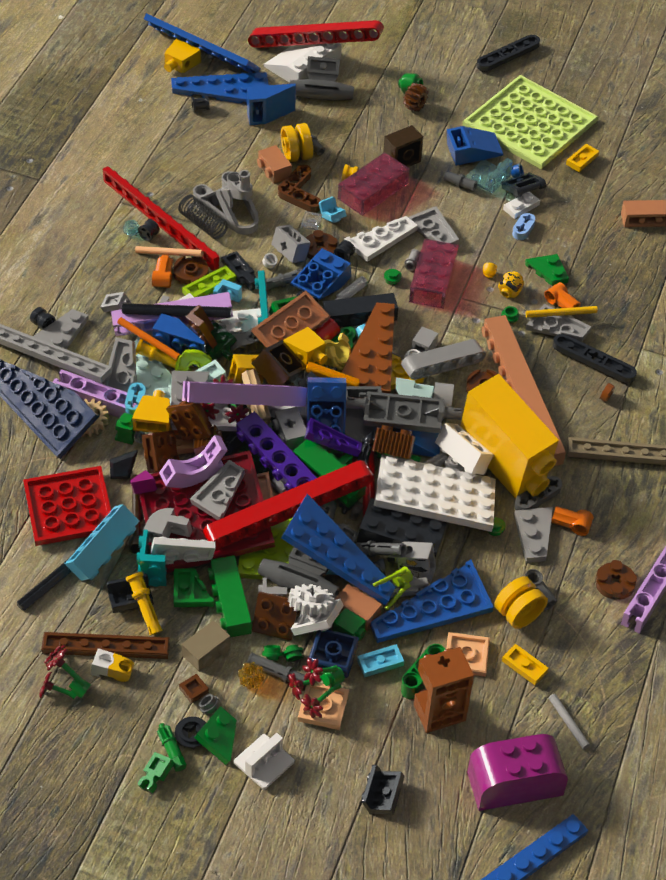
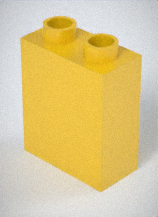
M500 374L470 390L467 394L460 427L494 454L488 468L515 499L525 491H528L532 496H537L543 492L550 484V480L547 478L548 473L557 462L554 454L559 439Z

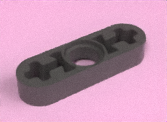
M556 476L548 477L550 484L541 492L543 494L542 498L532 496L528 491L518 495L515 500V510L536 509L558 495L562 488L561 479Z

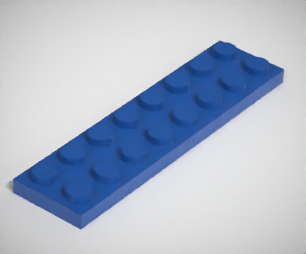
M147 13L145 14L144 20L149 22L148 25L161 33L164 32L174 39L177 38L211 56H216L224 62L227 61L237 68L240 67L248 73H257L261 70L259 66L241 56Z

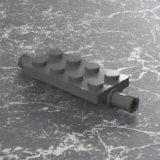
M367 391V397L355 398L347 396L346 409H359L365 412L363 425L382 427V425L394 427V429L440 433L441 423L444 418L460 421L462 418V408L445 407L443 405L444 399Z

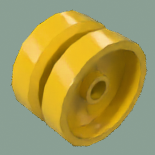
M306 123L297 124L295 129L291 125L283 126L281 128V143L287 160L291 163L297 162L299 157L302 160L312 159L313 142L308 125Z
M522 576L513 580L502 589L494 602V607L503 616H506V620L514 629H520L529 625L540 616L548 603V598L539 589H536V585L527 576Z

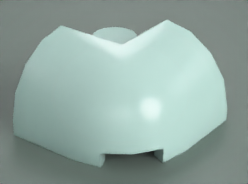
M396 377V391L399 395L433 398L434 386L415 383V380Z

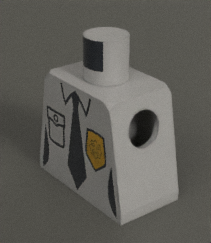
M402 542L407 546L405 556L388 555L387 561L398 564V569L405 566L414 577H427V581L429 583L432 582L436 570L433 543Z

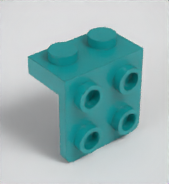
M144 529L143 536H139L140 552H137L138 572L147 574L149 585L155 587L166 586V555L149 554L148 530Z

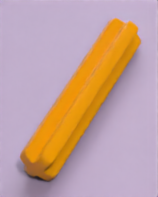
M308 362L306 366L307 373L312 371L321 378H346V386H359L360 379L313 362Z

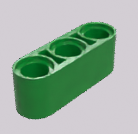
M431 644L404 674L401 685V694L404 698L414 699L416 693L426 688L418 672L419 659L428 654L434 655L443 652L445 648L442 645Z

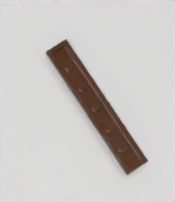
M44 632L41 652L42 654H50L55 651L56 647L65 645L64 649H68V651L64 655L95 656L97 650L102 649L129 658L168 659L170 637Z

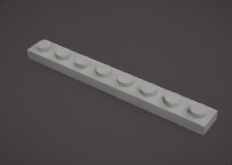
M0 324V344L99 383H103L113 373L111 366Z

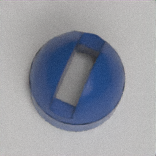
M521 164L514 165L511 168L510 173L514 178L524 174Z

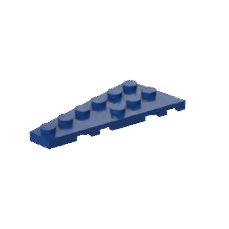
M267 72L171 78L172 93L187 96L197 94L202 95V98L208 95L216 97V100L240 104L247 102V87L269 85Z
M307 494L281 539L386 605L395 586L390 581L376 587L373 586V583L386 576Z
M470 559L463 567L454 569L447 577L438 579L416 593L415 597L410 600L406 599L399 607L389 610L371 621L370 627L376 642L380 643L493 612L494 606Z

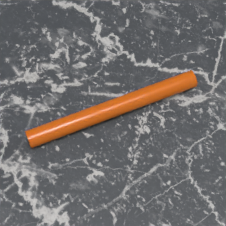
M120 317L117 323L176 361L181 354L124 318Z

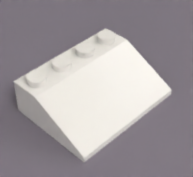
M342 44L291 46L266 62L264 67L289 83L290 80L309 79L306 74L308 56L341 60Z

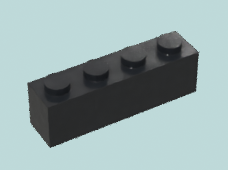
M394 293L323 301V309L338 324L339 328L366 324L376 303L395 304L394 321L398 319V305Z

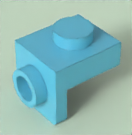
M335 197L319 202L322 218L335 223L339 222L341 218L346 217V211L337 207Z

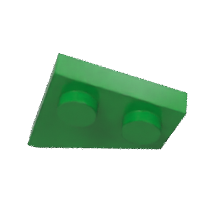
M558 254L525 260V265L534 268L536 274L544 278L551 286L559 282L563 284L568 283L569 277Z
M220 706L194 738L222 763L227 765L232 756L237 720Z

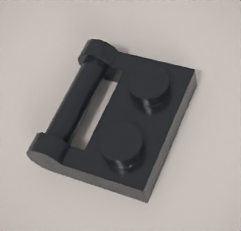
M530 172L501 182L502 189L513 193L515 198L538 188H546V181Z

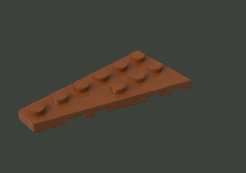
M376 303L342 373L360 379L359 386H381L382 393L390 394L395 304Z

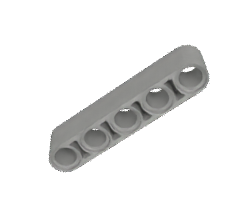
M475 339L409 355L402 360L401 365L412 380L479 363L485 358L486 353Z

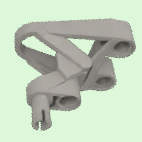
M241 170L240 172L227 171L223 173L222 188L213 191L204 184L196 185L193 188V195L228 222V228L238 234L248 235L258 229V212L250 198L253 195L248 170ZM233 198L244 201L254 221L253 224L249 226L239 225L231 209L233 208ZM220 204V206H221L223 212L220 211V210H219L218 208H216L215 206H217V205Z

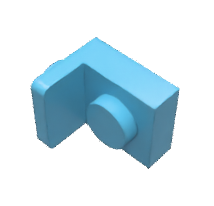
M222 279L213 290V294L229 292L230 299L238 303L242 299V286Z

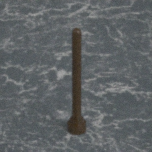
M132 490V514L139 522L135 526L136 530L128 542V549L131 553L137 554V552H140L139 536H141L140 495L134 494Z

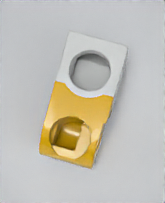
M98 649L92 663L91 675L97 677L104 675L121 682H127L130 679L135 664L132 660L122 655Z

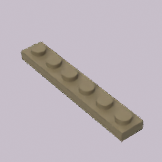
M569 437L568 457L666 465V446Z

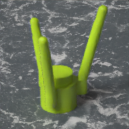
M405 566L373 583V586L376 587L392 580L395 586L402 587L385 607V610H389L405 590L411 587L409 582L413 580V575Z

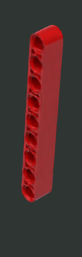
M378 20L260 27L253 30L248 38V43L254 48L376 41L382 34L384 25Z
M359 460L212 522L204 527L203 533L207 541L215 542V550L221 549L293 518L307 494L321 506L369 485L374 480V476L365 461Z

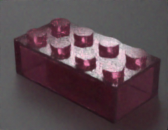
M384 152L338 184V200L363 216L408 184L409 168Z
M424 239L410 286L409 302L444 309L457 262L459 245Z

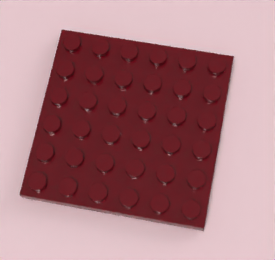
M251 451L224 456L221 459L223 466L230 460L245 471V475L224 517L264 501ZM159 472L151 474L155 479L157 490L139 494L145 524L154 512L164 508H174L176 516L190 519L192 533L190 537L171 533L169 538L207 540L203 529L208 524L217 521V519L191 504L190 498L209 479L190 487L172 488L165 486ZM271 527L215 550L212 559L228 556L236 557L275 547ZM184 559L175 560L174 564H166L167 573L174 572V569H186L211 562L210 560L186 562Z

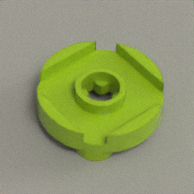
M187 349L179 356L175 365V371H192V368L189 366L193 364L197 365L200 369L212 362V358L200 350Z

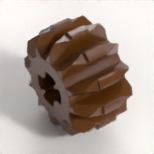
M412 83L411 86H408V90L405 91L403 104L411 111H420L421 108H424V104L427 103L429 91L422 84Z

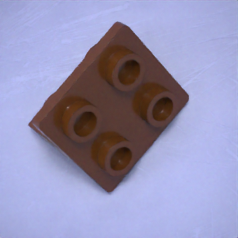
M182 401L178 405H170L166 408L183 440L209 438L211 436L209 428L212 424L200 403Z
M173 430L142 435L147 472H160L168 459L180 460Z
M259 592L252 632L292 640L293 632L291 628L300 616V610L294 611V607L289 606L290 603L287 597Z

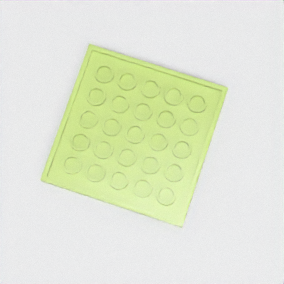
M519 75L463 121L462 126L494 132L500 147L542 169L598 121V116Z

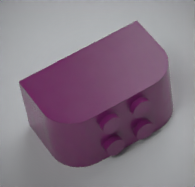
M549 734L525 736L480 746L470 755L467 770L478 811L564 796L568 782L555 738Z

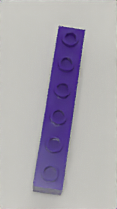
M255 411L236 423L238 439L248 445L253 455L256 454L260 458L262 465L265 468L268 467L272 471L274 478L284 484L286 491L317 478Z

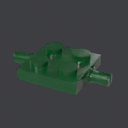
M212 320L211 323L214 329L211 331V334L218 344L213 349L206 344L205 353L212 358V361L222 356L231 361L233 354L228 350L237 339Z

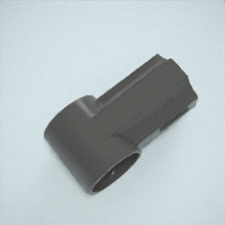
M536 569L528 570L525 576L536 585V589H539L548 598L544 611L549 610L556 604L557 599L542 581V573Z

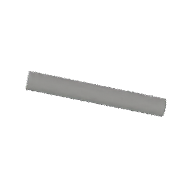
M552 694L549 696V700L582 749H587L590 746L589 742L557 695Z

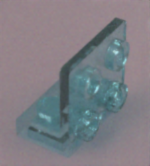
M506 158L498 166L482 160L466 175V178L478 181L479 187L494 193L502 185L501 182L506 181L511 176L513 160Z

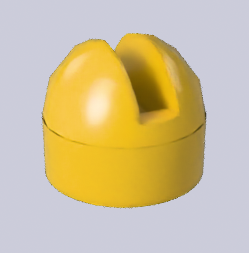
M485 263L483 265L484 276L487 278L494 277L497 272V265Z

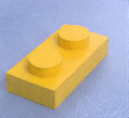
M585 144L567 159L566 165L580 172L599 156V150Z
M517 644L502 657L503 663L533 685H536L548 673L549 668Z

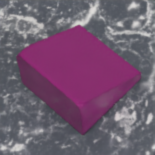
M146 470L130 480L134 494L157 490L155 479Z

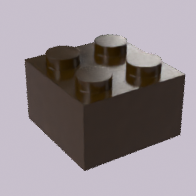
M411 125L384 136L383 162L393 173L421 162L422 134Z
M283 340L264 349L251 363L256 371L267 380L269 385L287 386L294 382L306 369L305 364Z

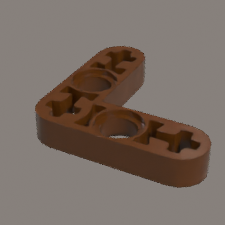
M305 164L299 165L278 186V197L308 212L317 213L320 211L319 202L321 199L300 189L311 178V167Z

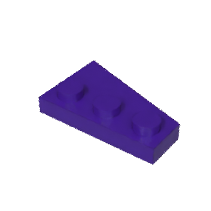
M310 418L307 423L305 439L356 457L359 456L362 448L361 442L313 418Z

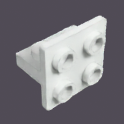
M278 733L271 738L266 734H262L234 759V764L265 790L294 764V759L283 750V738Z

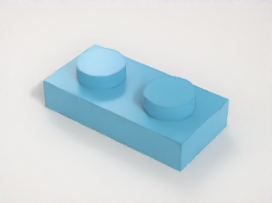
M397 644L357 656V661L364 677L404 666V659Z

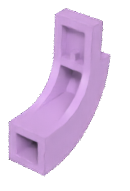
M214 435L205 449L196 457L188 460L168 459L159 472L165 486L184 488L209 479L223 467L221 459L227 452V448L221 436Z

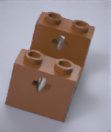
M461 647L448 648L441 653L428 654L419 659L418 672L426 689L415 694L414 707L426 733L466 721L474 674Z

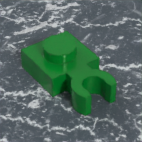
M154 752L143 770L146 776L139 780L138 786L144 790L145 786L149 784L147 790L153 793L157 788V781L165 780L175 762L169 757Z

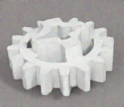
M302 584V587L296 585L295 589L291 588L288 602L290 607H294V611L300 610L301 614L306 613L309 616L316 614L320 616L321 613L327 615L328 611H332L334 598L332 593H328V589L322 590L321 586L316 587L313 584L306 586Z

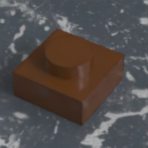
M197 674L179 684L180 691L191 704L209 693V688Z

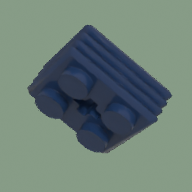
M329 629L326 631L318 630L309 658H311L312 662L318 659V667L320 668L337 665V667L342 669L344 678H348L358 648L359 637Z

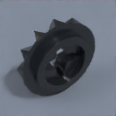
M193 716L182 719L175 727L177 743L182 744L184 748L191 747L193 750L197 746H203L194 738L196 735L189 738L188 732H192L196 727L197 734L206 722L199 717Z

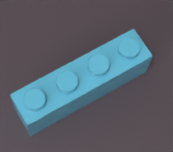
M124 504L115 506L68 559L65 565L81 581L92 580L99 573L98 569L101 565H105L110 561L113 551H117L122 547L125 537L134 533L136 530L135 526L139 520Z

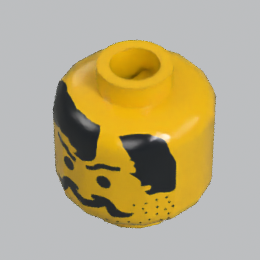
M518 272L505 273L498 284L501 295L506 298L517 297L524 287V280Z

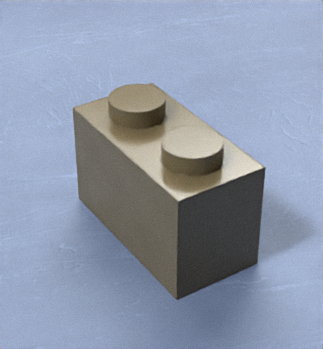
M213 620L182 643V656L200 671L204 667L210 666L218 656L228 652L230 648V635Z

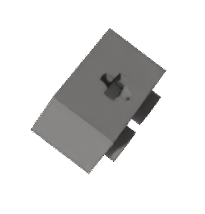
M291 225L276 227L271 245L290 262L296 263L306 260L311 242Z
M297 407L275 411V420H272L273 428L275 431H278V437L293 451L306 440V427Z

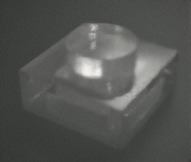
M305 211L301 228L318 230L322 221V214Z

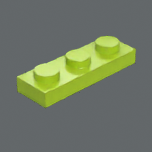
M225 265L182 287V293L185 296L190 293L193 297L207 296L213 293L215 286L219 285L222 279L234 282L236 281V275Z

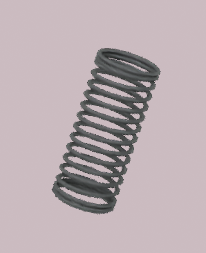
M194 195L185 196L179 203L178 211L213 239H219L226 233L228 222ZM192 197H193V199H191L190 201H192V200H194V201L189 205L187 211L185 212V209H186L187 205L190 203V201H188V203L186 204V206H185V208H184V212H183L182 209H183V206H184L185 202H186L189 198H192ZM224 221V224L220 231H218L216 234H213L220 228L222 222ZM225 223H226V226H225L224 231H223L220 235L214 237V236L217 235L219 232H221V230L224 228V225H225Z

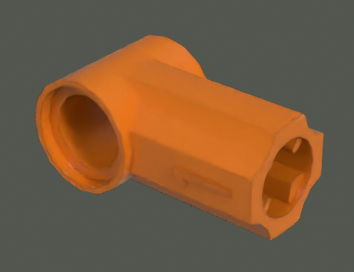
M162 255L157 260L156 270H153L152 273L153 287H171L173 259L168 255Z
M559 282L544 292L545 299L552 305L556 303L561 308H575L581 305L579 301L568 293L567 287L563 283Z
M556 506L551 523L571 528L576 535L586 536L589 533L594 516L587 510L575 512Z

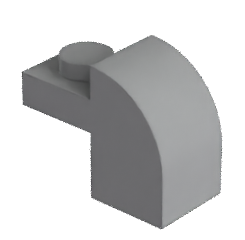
M435 382L433 398L444 399L443 405L445 407H452L454 384Z
M164 508L154 512L144 527L145 530H148L149 542L151 543L154 537L169 538L171 533L190 537L192 533L190 519L176 516L174 508Z

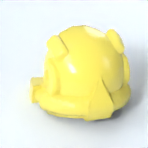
M341 333L338 337V343L328 339L324 340L326 343L325 355L328 356L325 365H329V368L331 366L336 367L337 371H343L351 355L349 339L344 333Z

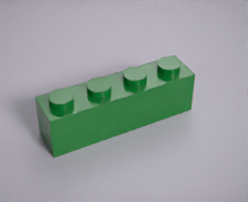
M307 439L293 450V453L317 478L347 466L341 464L332 453H328L323 449L321 444ZM366 486L337 499L347 508H350L365 495Z
M235 556L211 559V568H207L209 580L214 582V585H211L213 597L218 599L215 602L217 614L221 613L222 615L220 627L230 635V638L252 634L251 618Z

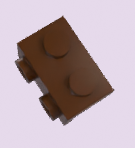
M197 305L185 317L190 323L192 331L205 342V345L207 344L213 349L218 344L211 334L214 326L203 308Z

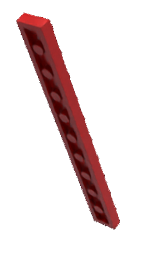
M109 166L103 168V180L108 186L146 217L154 220L162 230L184 248L203 250L202 258L207 261L208 267L213 271L219 269V255L215 251H212L204 242L196 238L193 233L186 230L182 224L175 221L171 215L165 213L160 206L154 204L149 197L144 196L126 179H123L115 170H112Z

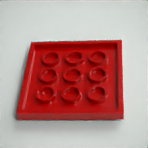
M101 466L23 479L35 546L88 537L111 511Z

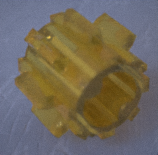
M255 662L244 663L242 669L238 670L240 685L246 686L250 690L251 688H259V684L264 681L263 667L259 666V664L256 665Z

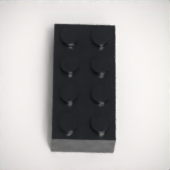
M370 499L359 529L357 542L433 543L436 559L447 522L374 506L375 499Z

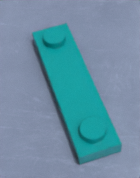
M264 270L258 271V278H255V289H259L261 317H258V324L269 317Z

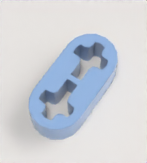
M524 213L520 216L513 227L512 235L515 239L524 240L528 237L535 225V216L533 214Z

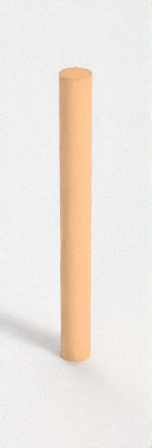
M136 246L135 252L141 254L203 257V250Z

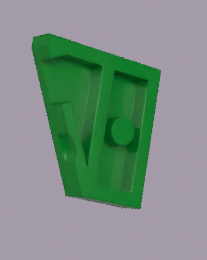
M195 568L174 569V607H214V599L206 591V586L199 579Z

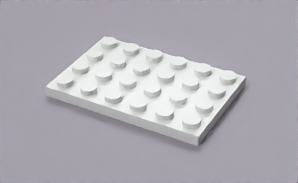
M382 454L374 506L492 532L494 526L496 479L489 476L471 475L467 472L453 470L448 467H439L430 463H421L412 459Z

